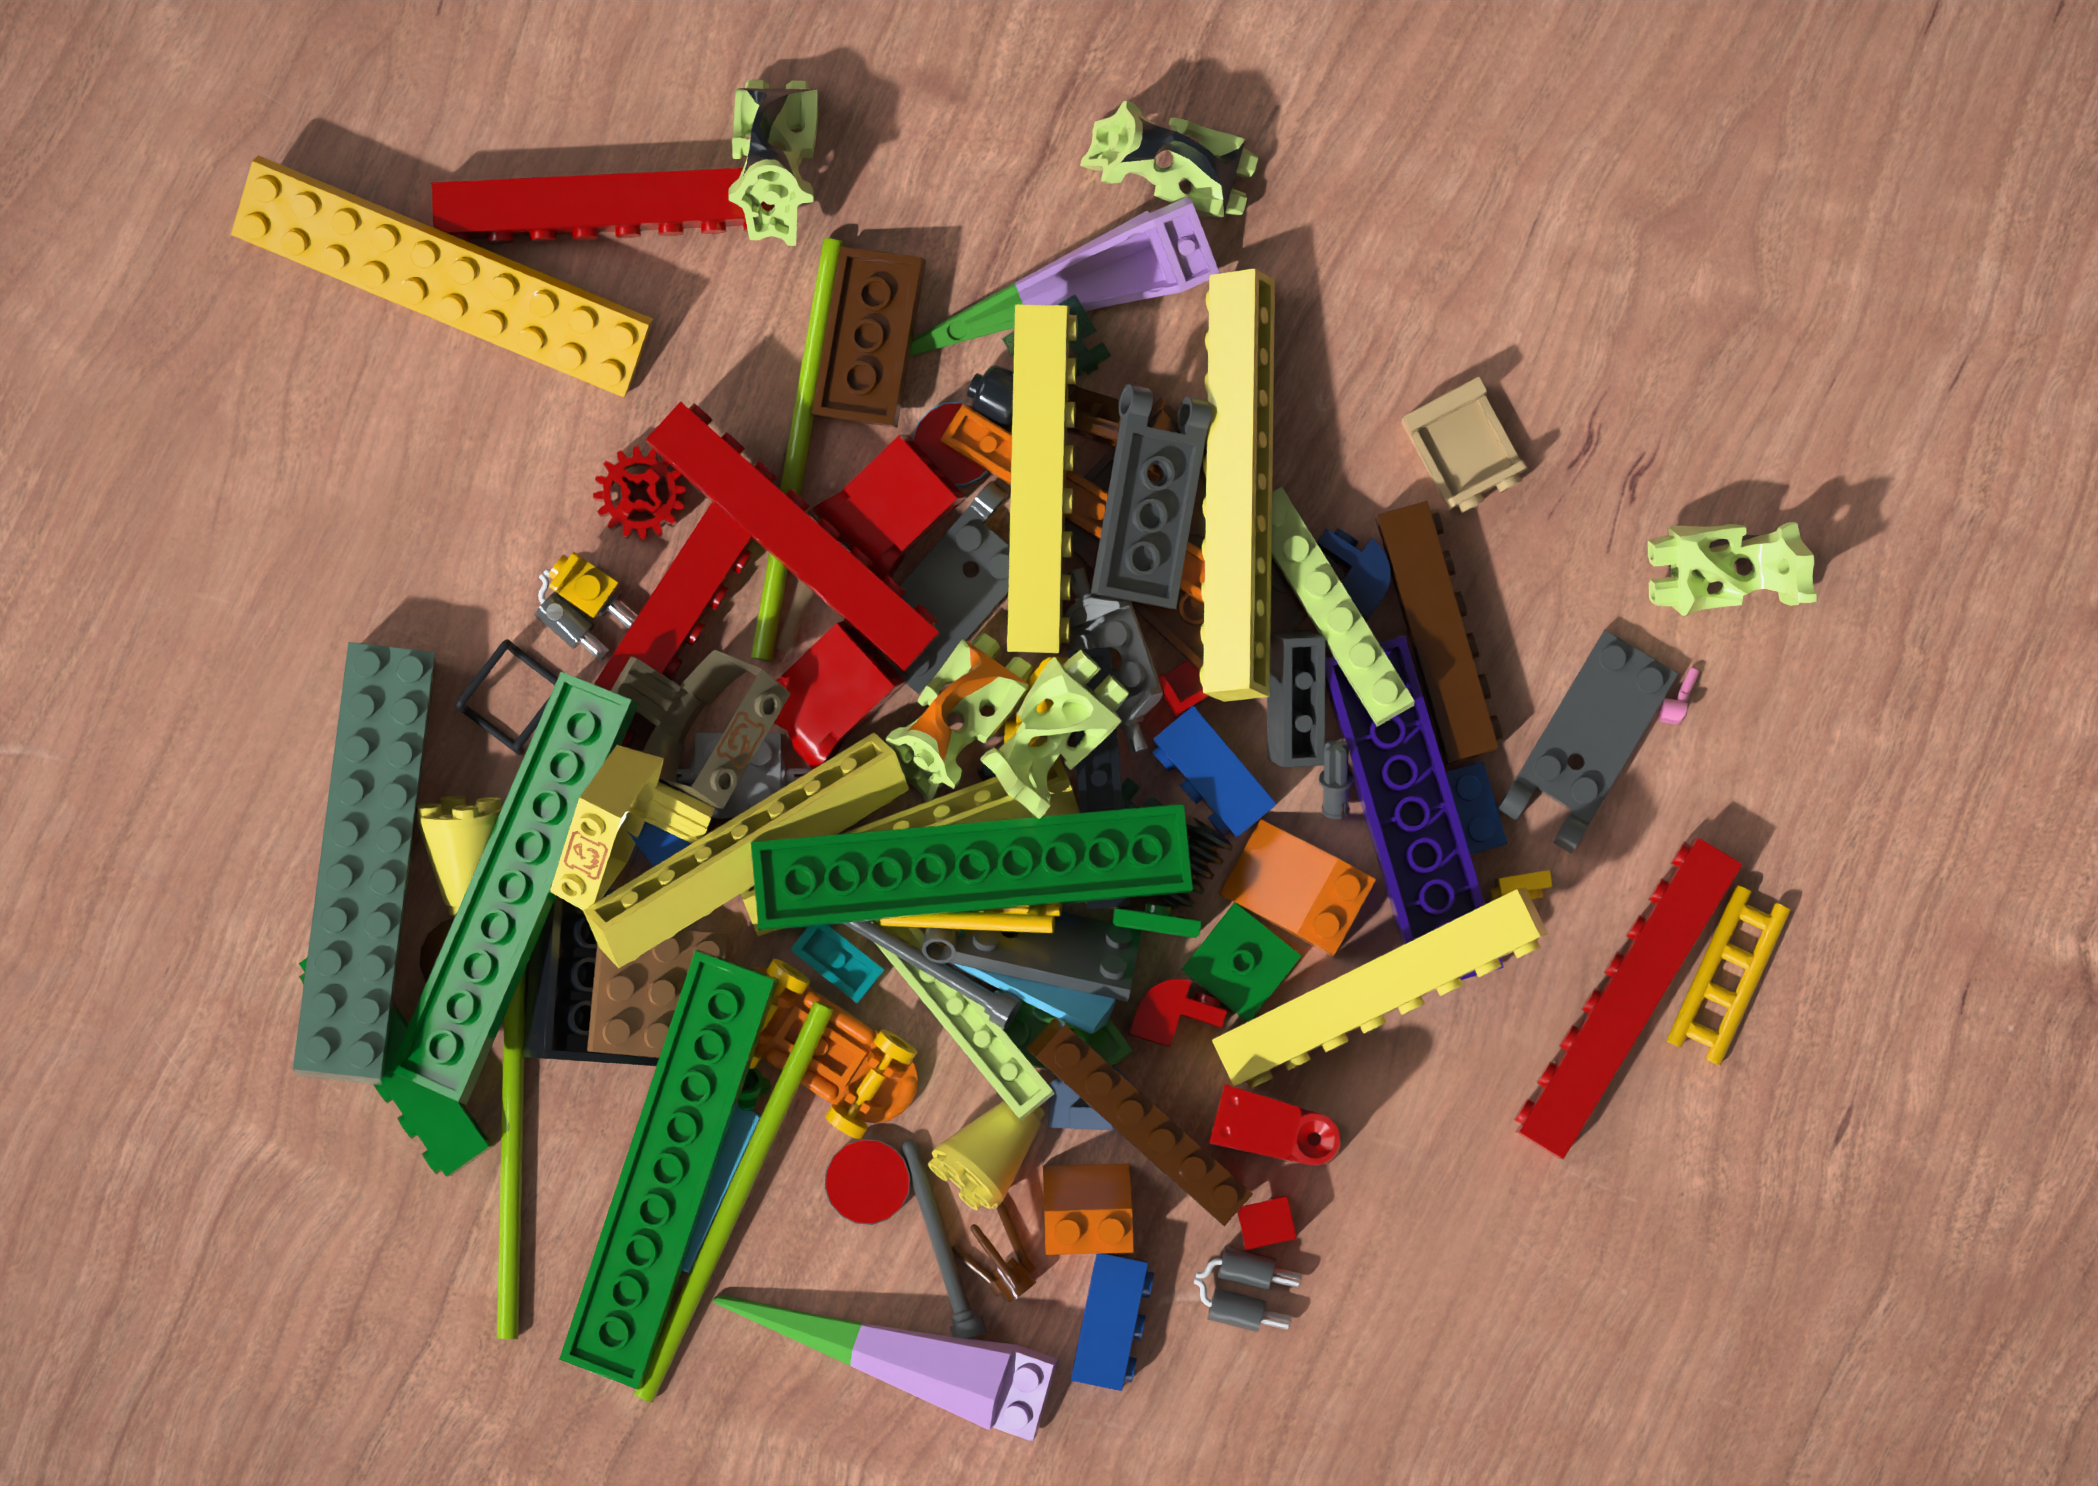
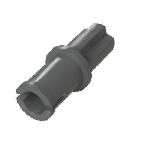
M1330 740L1325 744L1324 770L1319 775V784L1323 788L1322 813L1330 819H1341L1343 817L1342 814L1347 816L1350 812L1349 788L1353 784V774L1348 770L1349 746L1344 741L1336 742Z

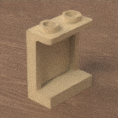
M1480 377L1403 416L1401 420L1407 435L1448 511L1459 507L1461 512L1464 513L1485 501L1482 496L1483 493L1497 487L1500 493L1514 487L1523 481L1519 474L1528 468L1525 461H1521L1491 407L1485 395L1487 390Z

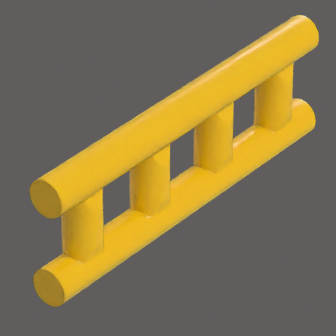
M1736 885L1666 1039V1042L1682 1048L1686 1037L1710 1047L1705 1060L1721 1066L1791 911V909L1775 903L1771 913L1768 914L1748 905L1747 901L1752 891ZM1739 919L1763 930L1753 953L1729 943ZM1721 959L1745 969L1735 992L1711 982ZM1704 998L1728 1008L1718 1031L1694 1021Z
M1062 904L880 920L881 926L1054 933V916H1061Z

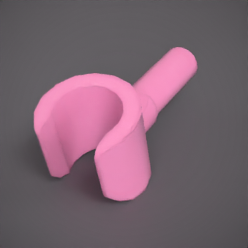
M1694 668L1689 669L1678 692L1677 700L1663 699L1659 715L1660 722L1676 725L1685 717L1689 694L1700 673Z

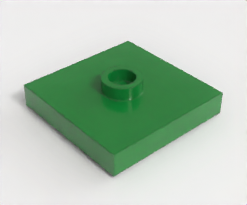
M1234 902L1186 962L1181 971L1216 999L1221 1000V1003L1245 1022H1249L1302 955Z
M1147 903L1145 911L1114 907L1112 922L1115 926L1192 938H1197L1200 935L1201 920L1171 915L1172 907Z

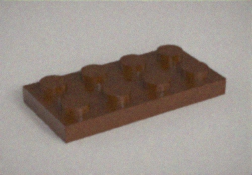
M840 247L812 415L821 418L898 428L926 260L923 257Z

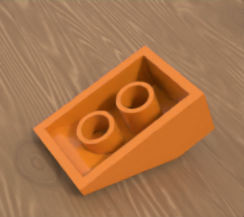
M1260 819L1219 895L1235 902L1237 905L1324 953L1334 956L1376 879L1339 858Z

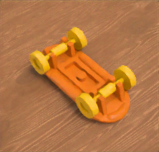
M773 959L769 967L753 969L778 978L779 981L749 1067L750 1069H754L760 1059L763 1058L779 1070H783L814 1001L829 1006L834 1011L800 1084L832 1104L825 1118L834 1127L848 1136L862 1139L868 1129V1125L865 1122L880 1123L890 1121L901 1115L909 1107L918 1088V1073L913 1062L917 1051L914 1047L890 1031L881 1029L877 1032L809 987V979L799 970L782 960Z

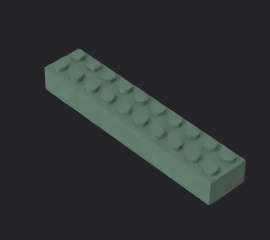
M348 642L293 1071L296 1076L383 1085L417 819L416 806L419 803L436 669L435 652Z

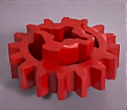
M634 446L633 457L627 458L621 450L618 451L619 463L614 465L611 462L605 461L603 465L609 472L607 477L596 476L595 481L603 486V491L593 493V498L596 501L605 503L597 511L600 517L611 515L612 518L607 525L608 528L613 531L622 525L623 537L629 539L633 530L638 531L642 541H646L648 530L651 529L659 537L662 536L663 529L661 525L664 522L672 526L677 524L671 515L673 511L685 510V505L677 501V496L687 494V488L680 485L676 486L675 483L683 475L677 470L669 472L671 465L665 459L661 462L657 461L658 453L654 449H651L648 456L645 457L642 456L639 446ZM635 466L651 467L644 474H630L626 471ZM664 479H666L669 489L666 505L659 499L658 491ZM628 481L633 486L636 485L639 488H643L646 484L649 485L646 491L655 505L652 506L649 502H644L641 499L636 500L634 503L631 502L634 495L625 482ZM614 483L618 484L622 492V499L616 508L612 501ZM636 513H651L654 518L647 521L629 520Z

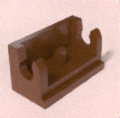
M1068 384V402H1075L1076 413L1075 427L1067 428V433L1116 448L1121 422L1119 399L1083 389L1074 384Z

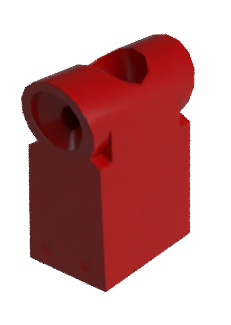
M898 435L841 492L817 504L807 512L817 523L822 518L828 521L841 533L839 539L847 543L851 550L856 547L874 563L869 570L880 580H883L887 575L890 578L894 575L906 553L953 511L966 496L909 435Z
M843 620L830 628L780 678L776 679L791 694L773 724L787 731L794 750L812 769H815L836 756L846 737L854 732L900 689L906 681L868 640Z
M1224 1084L1209 1143L1309 1166H1323L1331 1163L1338 1157L1342 1148L1343 1137L1339 1127L1332 1119L1325 1115Z

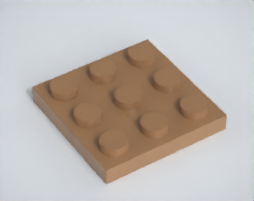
M681 930L673 937L666 939L621 968H618L609 959L597 943L587 1051L659 1058L694 952L701 950L726 959L728 934Z

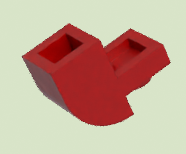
M1183 979L1167 980L1152 987L1142 997L1135 1011L1128 1035L1169 1048L1180 1015L1222 1028L1227 1011L1219 1008L1221 1000L1196 993L1194 1000L1186 998L1191 981Z

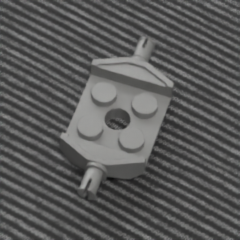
M1085 568L1076 569L1067 573V575H1071V585L1077 597L1074 599L1076 603L1072 604L1063 615V618H1070L1069 649L1111 647V650L1115 648L1119 651L1122 664L1119 670L1112 665L1113 677L1129 693L1122 705L1116 710L1122 720L1119 727L1124 730L1130 754L1147 749L1148 746L1145 743L1138 723L1144 721L1143 716L1160 701L1163 691L1136 614L1129 600L1091 593Z

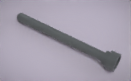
M873 921L843 923L985 1008L984 1013L990 1016L989 1021L1004 1030L1009 1027L1022 1005V999L1008 991L1002 993L998 990L993 993L946 964L934 963L928 960L923 955L922 950Z
M908 1139L902 1143L901 1150L954 1311V1316L951 1317L953 1325L949 1326L952 1337L969 1339L987 1333L983 1317H978L976 1309L971 1310L918 1144L914 1140Z

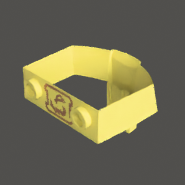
M616 745L579 798L553 880L551 893L582 910L588 908L602 899L627 864L636 844L628 832L638 838L644 822H648L683 840L694 843L706 835L715 807L659 782L664 758Z

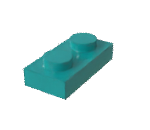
M828 925L808 926L790 949V951L857 1004L884 972L882 967Z

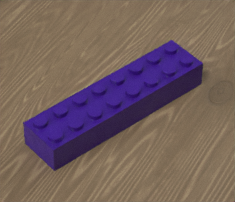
M1405 636L1379 644L1414 699V706L1377 727L1334 656L1325 659V685L1341 739L1349 746L1348 763L1353 774V780L1402 945H1405L1484 906L1485 903ZM1499 958V961H1500L1502 967H1500V968H1498V969H1501V968H1504V967H1503V963H1502L1501 958ZM1473 971L1460 979L1464 980L1477 976V973Z

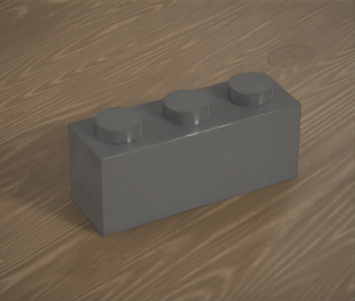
M1310 630L1270 632V697H1267V759L1284 768L1324 765L1325 637Z

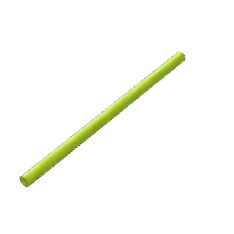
M824 238L822 243L780 487L784 494L791 489L801 496L814 421V415H812L814 396L840 247H844L843 241L831 238ZM770 553L751 658L772 662L788 569Z
M527 965L504 1017L497 1339H518L525 1067L523 1044L526 1017Z
M814 1001L662 1330L643 1388L635 1389L633 1393L640 1399L651 1403L654 1402L832 1016L834 1009Z

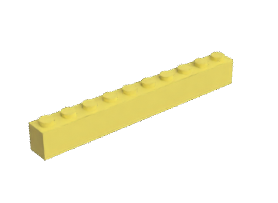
M1255 268L1210 275L1209 290L1206 294V306L1209 311V331L1205 336V345L1208 352V372L1205 375L1204 384L1208 394V401L1211 404V420L1206 433L1207 455L1203 461V469L1206 476V497L1203 500L1202 507L1206 519V537L1202 543V554L1205 560V580L1201 586V594L1204 601V623L1201 626V640L1204 644V664L1200 669V681L1204 694L1223 702L1270 697L1275 280Z

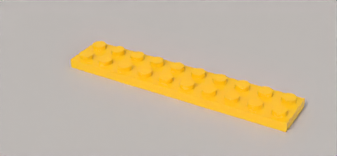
M259 155L252 161L231 232L232 236L621 397H625L629 392L653 318Z

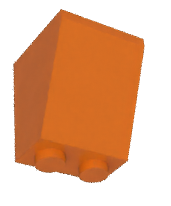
M1129 1164L1043 1166L1046 1255L1134 1253Z

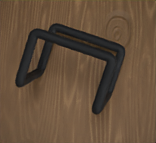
M506 639L499 645L455 703V706L513 752L522 755L524 753L522 746L537 728L549 698L516 741H513L466 705V702L506 650L510 651L555 686L558 679L557 676L513 644L509 639Z

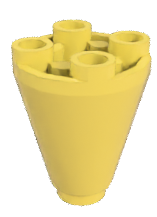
M450 795L441 797L440 804L429 803L416 806L417 824L443 902L449 906V915L456 916L501 812L502 801L499 797L480 798L476 800V803H466L465 796Z
M1003 1101L941 1142L932 1152L933 1158L928 1163V1166L939 1178L944 1181L950 1179L961 1189L958 1193L959 1197L972 1209L978 1210L982 1205L988 1209H996L1004 1200L1041 1126L1040 1120L1045 1113L1039 1106L1021 1121L1007 1103Z

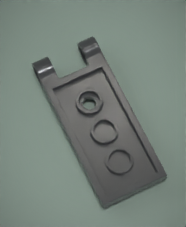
M1128 384L1123 389L1119 400L1121 422L1091 593L1176 609L1206 433L1211 420V404L1206 400L1186 397L1178 411L1177 424L1180 433L1147 427L1148 416L1153 402L1151 389ZM1152 465H1156L1160 470V477L1155 482L1151 481L1148 477V469Z
M990 481L982 489L965 512L900 585L906 592L902 599L913 609L919 604L922 605L938 620L934 628L939 631V636L905 673L883 655L904 678L906 684L918 695L923 692L926 685L936 676L962 639L967 641L1008 594L1010 546L984 524L1008 496L994 481ZM970 561L977 563L979 566V573L973 578L966 577L963 573V566Z
M1604 630L1505 794L1498 810L1517 820L1534 790L1540 791L1571 810L1553 843L1572 854L1678 676V673ZM1579 754L1583 757L1584 765L1581 769L1574 770L1568 765L1570 755Z
M1062 912L1061 916H1054V933L966 929L963 938L959 937L955 929L927 928L923 940L922 953L928 960L934 963H953L1128 1002L1142 930L1119 927L1113 923ZM1003 934L1011 935L1015 938H1007ZM935 942H942V943H945V944H947V945H939V944H936Z

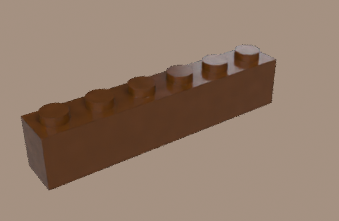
M1428 501L1378 514L1375 521L1384 552L1389 561L1390 573L1445 764L1448 765L1495 752L1499 749L1497 741L1503 739V734L1497 715L1489 716L1485 700L1491 698V692L1485 674L1478 675L1473 658L1479 657V651L1473 632L1466 634L1461 617L1467 616V609L1461 591L1455 593L1453 591L1449 576L1455 575L1456 572L1450 551L1442 552L1438 535L1444 534L1439 512L1437 509L1430 511Z
M1054 1017L1027 1048L1034 1057L1223 1226L1232 1219L1253 1195L1252 1192L1058 1018Z

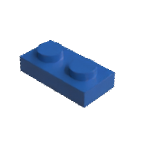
M1484 761L1446 772L1470 855L1508 844Z

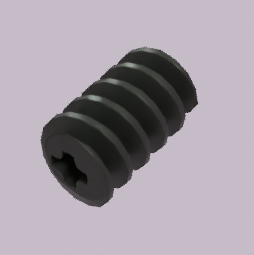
M1193 817L1198 826L1186 824L1187 838L1189 839L1188 848L1192 892L1203 894L1205 889L1198 881V878L1203 877L1212 880L1215 875L1207 866L1208 863L1222 865L1224 860L1218 854V848L1231 851L1233 845L1214 829ZM1189 892L1154 895L1180 913H1182L1179 910L1180 905L1189 908L1195 906L1194 901L1188 895Z

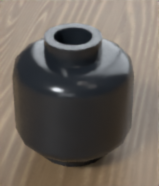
M993 365L985 371L984 375L979 373L974 375L967 392V397L973 399L972 410L995 424L1007 428L1012 426L1014 372L1001 366Z

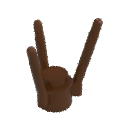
M1002 1201L996 1209L1018 1262H1016L1013 1256L1004 1261L987 1236L984 1235L976 1224L971 1225L970 1230L997 1266L992 1271L995 1277L959 1246H952V1252L985 1281L996 1296L1002 1293L1007 1301L1011 1302L1036 1283L1030 1274L1035 1267L1028 1259L1006 1205Z

